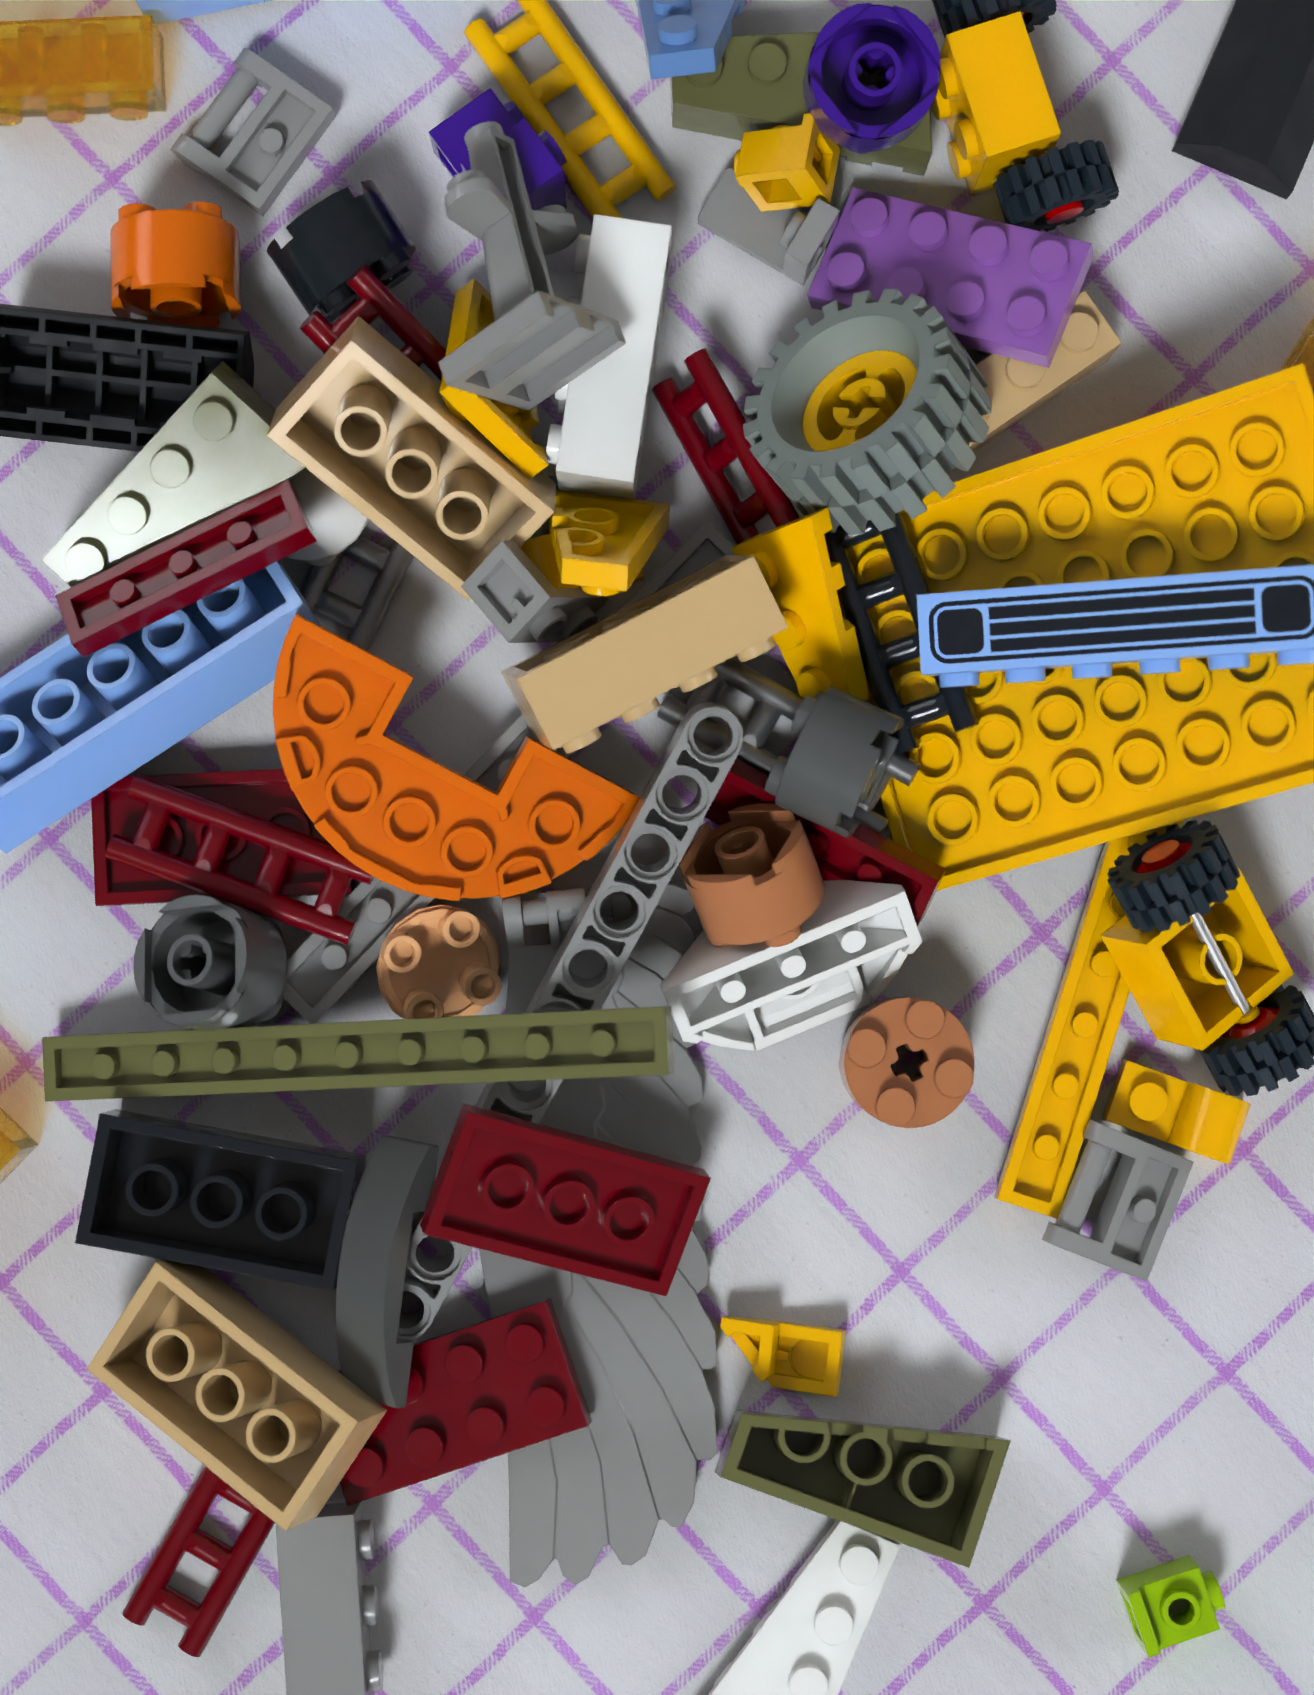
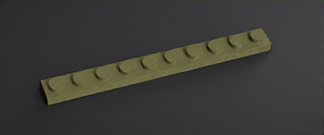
M671 1006L224 1028L213 1031L190 1029L42 1037L45 1102L648 1076L675 1073Z

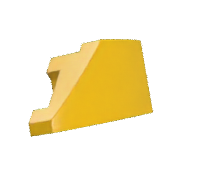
M721 1317V1329L727 1337H732L753 1366L751 1368L761 1383L767 1380L775 1388L836 1397L839 1394L847 1330L758 1318Z

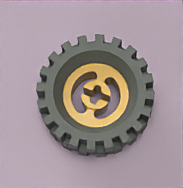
M884 289L879 302L876 301L869 290L854 293L852 306L845 309L838 300H835L822 307L825 318L814 325L805 317L793 327L799 336L789 346L779 340L769 352V355L775 361L771 369L758 368L752 383L758 389L760 395L746 396L743 411L751 421L743 424L745 438L752 445L750 451L803 516L828 507L833 527L830 532L835 533L840 524L848 535L864 534L867 521L869 520L873 522L879 531L896 527L895 514L902 510H906L912 519L924 513L928 509L922 499L934 490L944 498L956 486L949 477L955 468H959L968 472L977 458L969 447L970 442H985L989 426L981 415L991 413V398L984 390L988 385L982 373L934 306L930 308L924 298L914 293H911L906 300L899 289Z

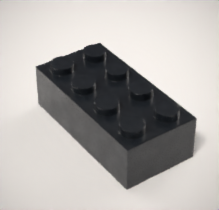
M117 1109L103 1112L99 1115L75 1243L334 1291L337 1287L338 1266L345 1228L352 1202L363 1174L366 1155Z

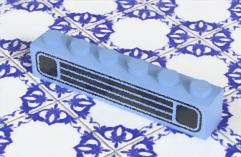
M1314 565L917 595L921 675L939 676L940 688L978 686L979 673L1005 671L1006 683L1046 681L1045 669L1072 667V679L1112 677V664L1139 662L1140 675L1181 672L1180 659L1208 658V670L1249 668V655L1277 653L1278 666L1314 663Z

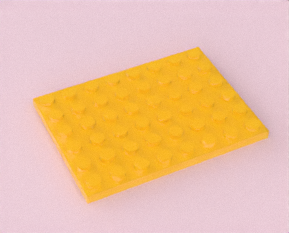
M1302 363L953 482L956 486L944 498L934 490L922 499L928 509L924 513L912 519L906 510L900 511L930 593L1314 565V392L1306 366ZM882 535L846 549L859 585L894 571ZM904 594L869 608L881 644L917 631ZM1277 653L1249 655V668L1208 670V658L1180 659L1181 672L1140 675L1139 662L1112 664V677L1072 679V667L1045 669L1046 681L1028 683H1006L1005 671L979 673V685L966 687L979 722L977 726L955 733L949 715L913 729L920 747L904 755L920 763L921 767L910 786L891 777L880 797L886 818L889 820L888 825L892 839L899 845L946 869L937 888V891L1314 783V663L1278 666ZM920 657L891 668L904 705L939 691L934 676L921 675ZM866 677L870 698L866 699L865 701L877 706L868 679Z

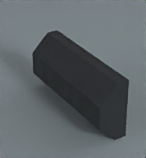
M1236 0L1172 151L1287 200L1295 188L1314 143V0Z
M0 304V436L140 452L222 361L253 388L255 364L250 332Z

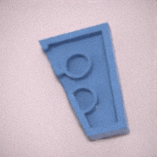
M636 0L651 80L716 72L732 36L731 22L734 15H741L746 0Z

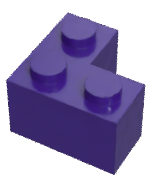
M491 88L428 132L434 153L453 178L461 172L471 170L469 152L464 141L467 131L483 122L492 121L499 123L504 135L514 139L532 210H539L549 205H561L567 209L565 185L569 183V180L562 169V166L567 161L560 147L546 130L537 135L517 105L512 100L503 105Z

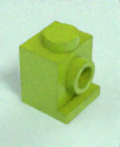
M1189 1555L1116 1579L1136 1641L1149 1658L1161 1654V1649L1220 1630L1215 1612L1225 1609V1602L1219 1584L1211 1570L1201 1573L1199 1566ZM1183 1598L1189 1601V1610L1169 1616V1607L1174 1600Z

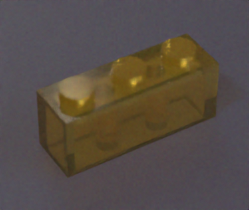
M152 15L0 22V126L18 125L22 123V117L44 116L57 123H78L85 120V115L110 114L115 119L135 121L148 117V112L166 111L163 36Z

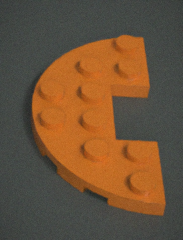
M295 613L284 637L274 679L273 719L276 744L290 788L296 795L303 810L314 823L318 832L336 851L358 868L378 880L401 890L426 897L460 901V898L477 899L495 896L506 898L552 883V879L571 870L583 860H590L615 837L628 821L640 798L638 794L563 754L551 750L527 735L496 792L388 736L384 732L413 680V675Z

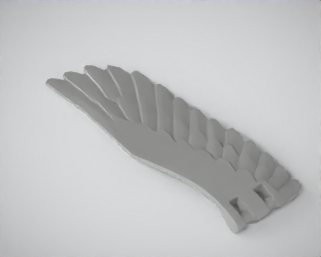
M669 882L601 1009L668 1006L660 984L696 940L690 925L680 915L690 912L694 907L688 889L674 882ZM584 887L546 891V898L521 901L520 894L502 898L504 927L508 946V988L505 1014L525 1013L588 895L585 894ZM622 891L613 892L602 901L600 912L605 918L613 917V922H621L630 918L634 913L636 900L628 893ZM549 924L551 943L526 945L524 926ZM591 949L582 950L573 956L569 968L578 977L584 979L593 978L604 969L606 960L598 951ZM553 1007L546 1010L545 1012L569 1010L561 1007ZM672 1016L675 1073L669 1075L563 1079L539 1124L693 1166L700 1160L702 1146L689 1107L703 1101L702 1078L687 1048L697 1043L683 1042ZM543 1080L510 1081L515 1088L523 1091L533 1090L543 1082ZM703 1202L701 1203L695 1222L701 1221ZM692 1227L667 1296H662L479 1249L491 1318L551 1298L592 1422L587 1427L508 1453L510 1582L523 1587L529 1586L540 1579L555 1558L558 1560L562 1575L576 1585L589 1578L602 1547L606 1545L611 1546L622 1565L632 1566L646 1556L659 1520H665L672 1527H682L694 1504L697 1460H711L718 1453L715 1404L702 1372L703 1369H712L718 1364L716 1330L697 1298L698 1293L707 1286L710 1276L707 1255Z

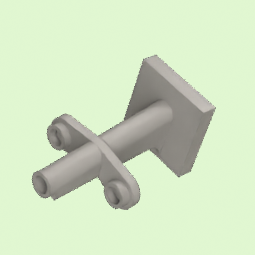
M488 121L473 126L465 134L464 141L469 152L471 170L457 174L448 182V192L444 202L448 219L483 242L495 322L438 363L447 386L529 411L626 344L618 320L554 297L544 255L559 252L575 241L578 236L576 218L573 214L567 213L561 205H549L539 210H532L514 139L504 135L499 123Z

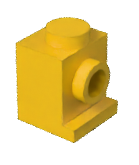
M806 113L803 115L802 125H778L771 129L744 132L741 149L737 150L734 157L735 177L738 184L745 189L761 212L809 207L814 205L817 198L830 204L840 148L820 131L812 115Z

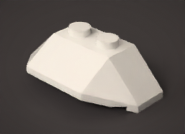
M851 880L823 881L825 894L820 906L811 917L801 924L802 933L798 939L782 947L768 946L765 941L748 945L729 944L726 946H714L709 943L703 929L660 984L667 1004L671 1006L672 1016L683 1042L699 1043V1041H703L720 1047L758 1051L873 1003L898 973L907 955L913 954L922 943L902 885Z

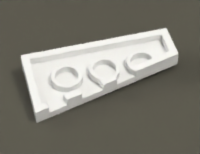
M835 1520L791 1579L790 1586L772 1610H768L755 1627L753 1635L732 1663H728L713 1683L714 1687L708 1695H838L899 1552L900 1543Z

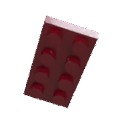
M283 769L146 776L328 842L318 832L314 823L303 810L296 795L290 788ZM134 776L122 778L91 798L95 906L163 904L188 895L212 897L105 857L108 843L114 834L130 840L134 839L146 807L145 803L128 798L129 787ZM170 813L157 849L194 862L207 826ZM231 835L218 871L254 884L267 848ZM291 857L278 893L288 897L318 896L327 869ZM351 879L346 894H351L354 891V879Z
M463 1103L421 1219L420 1227L424 1235L667 1296L711 1178L702 1168Z
M551 1298L414 1344L406 1407L393 1408L380 1404L387 1411L340 1481L341 1489L347 1506L589 1426L592 1419Z

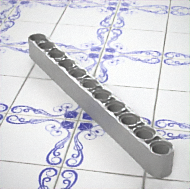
M714 702L699 703L690 708L682 718L525 1013L545 1012L553 1007H561L569 1011L602 1008L741 750L744 740L743 728L738 718L723 705ZM716 716L723 718L728 725L729 734L722 747L711 751L698 748L694 742V731L698 723L707 717ZM678 775L692 777L697 782L698 788L696 798L691 804L683 808L668 806L662 797L664 785L669 779ZM651 833L660 835L666 840L667 849L664 857L659 862L653 865H643L632 858V845L638 837ZM620 891L630 894L636 900V908L630 918L621 922H613L602 916L600 906L607 895ZM588 949L598 951L606 960L604 969L599 975L584 979L576 976L570 970V961L576 953ZM563 1079L543 1080L539 1087L529 1091L515 1088L510 1081L487 1082L475 1106L539 1124ZM418 1212L412 1222L403 1290L416 1294L420 1297L423 1304L413 1312L400 1313L397 1337L405 1340L414 1339L424 1334L432 1324L473 1248L450 1241L454 1248L449 1254L436 1258L427 1256L418 1245L422 1239L428 1237V1235H424L420 1227L424 1212Z

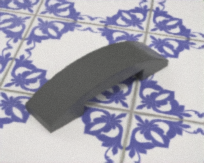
M381 1136L360 1179L345 1228L336 1287V1338L342 1375L377 1403L393 1408H405L414 1342L398 1338L397 1336L413 1212L425 1211L432 1192L439 1146L394 1136Z

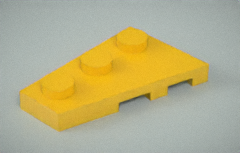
M475 278L460 288L455 294L445 357L495 322L491 294ZM442 374L440 394L454 416L462 421L468 420L529 480L549 466L545 448L538 443L534 444L530 429L539 423L536 406L527 411L447 386Z
M556 490L555 511L547 521L561 583L581 586L582 591L596 596H611L621 591L627 592L669 528L670 503Z
M828 507L751 537L732 547L734 555L754 556L785 619L788 628L773 635L772 638L779 646L797 684L800 696L805 698L809 695L814 698L819 690L825 692L828 687L833 686L864 701L870 698L855 627L847 619L843 618L837 590L845 586L841 564L839 562H830L824 534L833 529Z

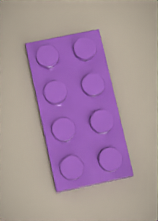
M852 187L807 297L811 308L822 310L823 306L835 300H838L844 309L851 307L853 294L867 290L871 292L877 302H879L884 289H899L906 300L911 293H914L924 298L930 308L934 306L962 346L1050 368L1093 260L1092 243Z

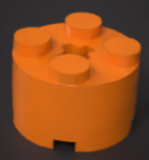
M199 201L185 205L183 210H156L150 205L133 203L124 205L118 210V221L110 231L111 309L117 317L131 318L132 312L148 317V320L215 328L219 326L220 314L229 311L232 320L239 316L241 312L240 237L237 229L222 219V208L214 203Z

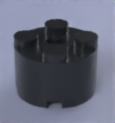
M372 180L361 182L364 194L354 197L350 189L346 187L323 199L286 227L293 238L282 249L275 238L267 247L268 255L309 316L318 310L333 324L355 303L358 295L346 281L362 265H366L389 290L408 278L414 271L409 263L412 260L411 256L414 254L416 246Z

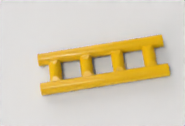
M516 0L525 13L495 34L483 18L476 19L465 28L464 35L508 98L520 109L535 133L538 135L546 130L556 141L567 161L562 166V169L569 180L568 184L592 218H594V214L623 218L616 209V206L645 186H647L657 202L664 200L676 190V184L547 0ZM540 34L560 64L529 84L509 55ZM576 85L596 115L565 135L544 105ZM611 135L631 166L600 186L580 156Z

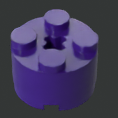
M872 3L850 6L836 14L826 23L817 36L811 50L802 81L808 113L812 115L820 131L827 138L842 147L848 148L852 152L862 154L895 146L916 130L934 102L940 81L939 48L933 34L925 23L907 9L895 5L890 7L874 5ZM862 69L867 74L874 73L878 69L884 75L879 89L873 84L865 87L859 82Z

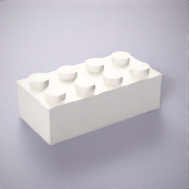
M594 214L591 235L579 234L574 273H577L576 290L582 291V298L570 297L569 302L618 320L626 344L555 392V399L558 400V413L564 414L562 425H550L546 455L549 463L548 475L557 477L558 487L561 491L628 499L636 498L671 264L672 225Z

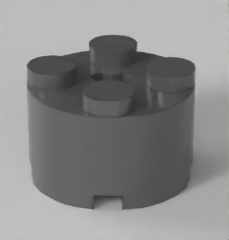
M833 686L828 687L825 692L819 690L814 698L807 695L802 701L791 726V732L799 735L797 742L788 758L781 755L777 759L767 779L765 791L776 796L775 803L777 806L841 836L850 838L860 824V821L852 818L859 802L870 806L896 750L899 740L887 734H892L903 728L904 719Z
M188 895L167 903L158 911L163 913V915L153 926L152 930L144 929L137 942L134 955L135 984L144 1002H149L156 1012L160 1014L158 1016L165 1021L197 1030L214 1031L224 1028L256 1026L261 1021L272 1019L282 1006L281 993L287 974V956L282 941L281 929L275 922L266 919L259 913L212 897Z

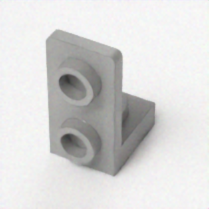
M728 168L722 174L698 215V224L804 286L830 242L837 226L840 210L817 198L809 213L801 208L761 212L745 189L738 184L734 169Z
M501 540L461 585L508 643L559 642L596 623L598 617L595 614L608 600L606 596L585 593L581 588H554L515 541Z

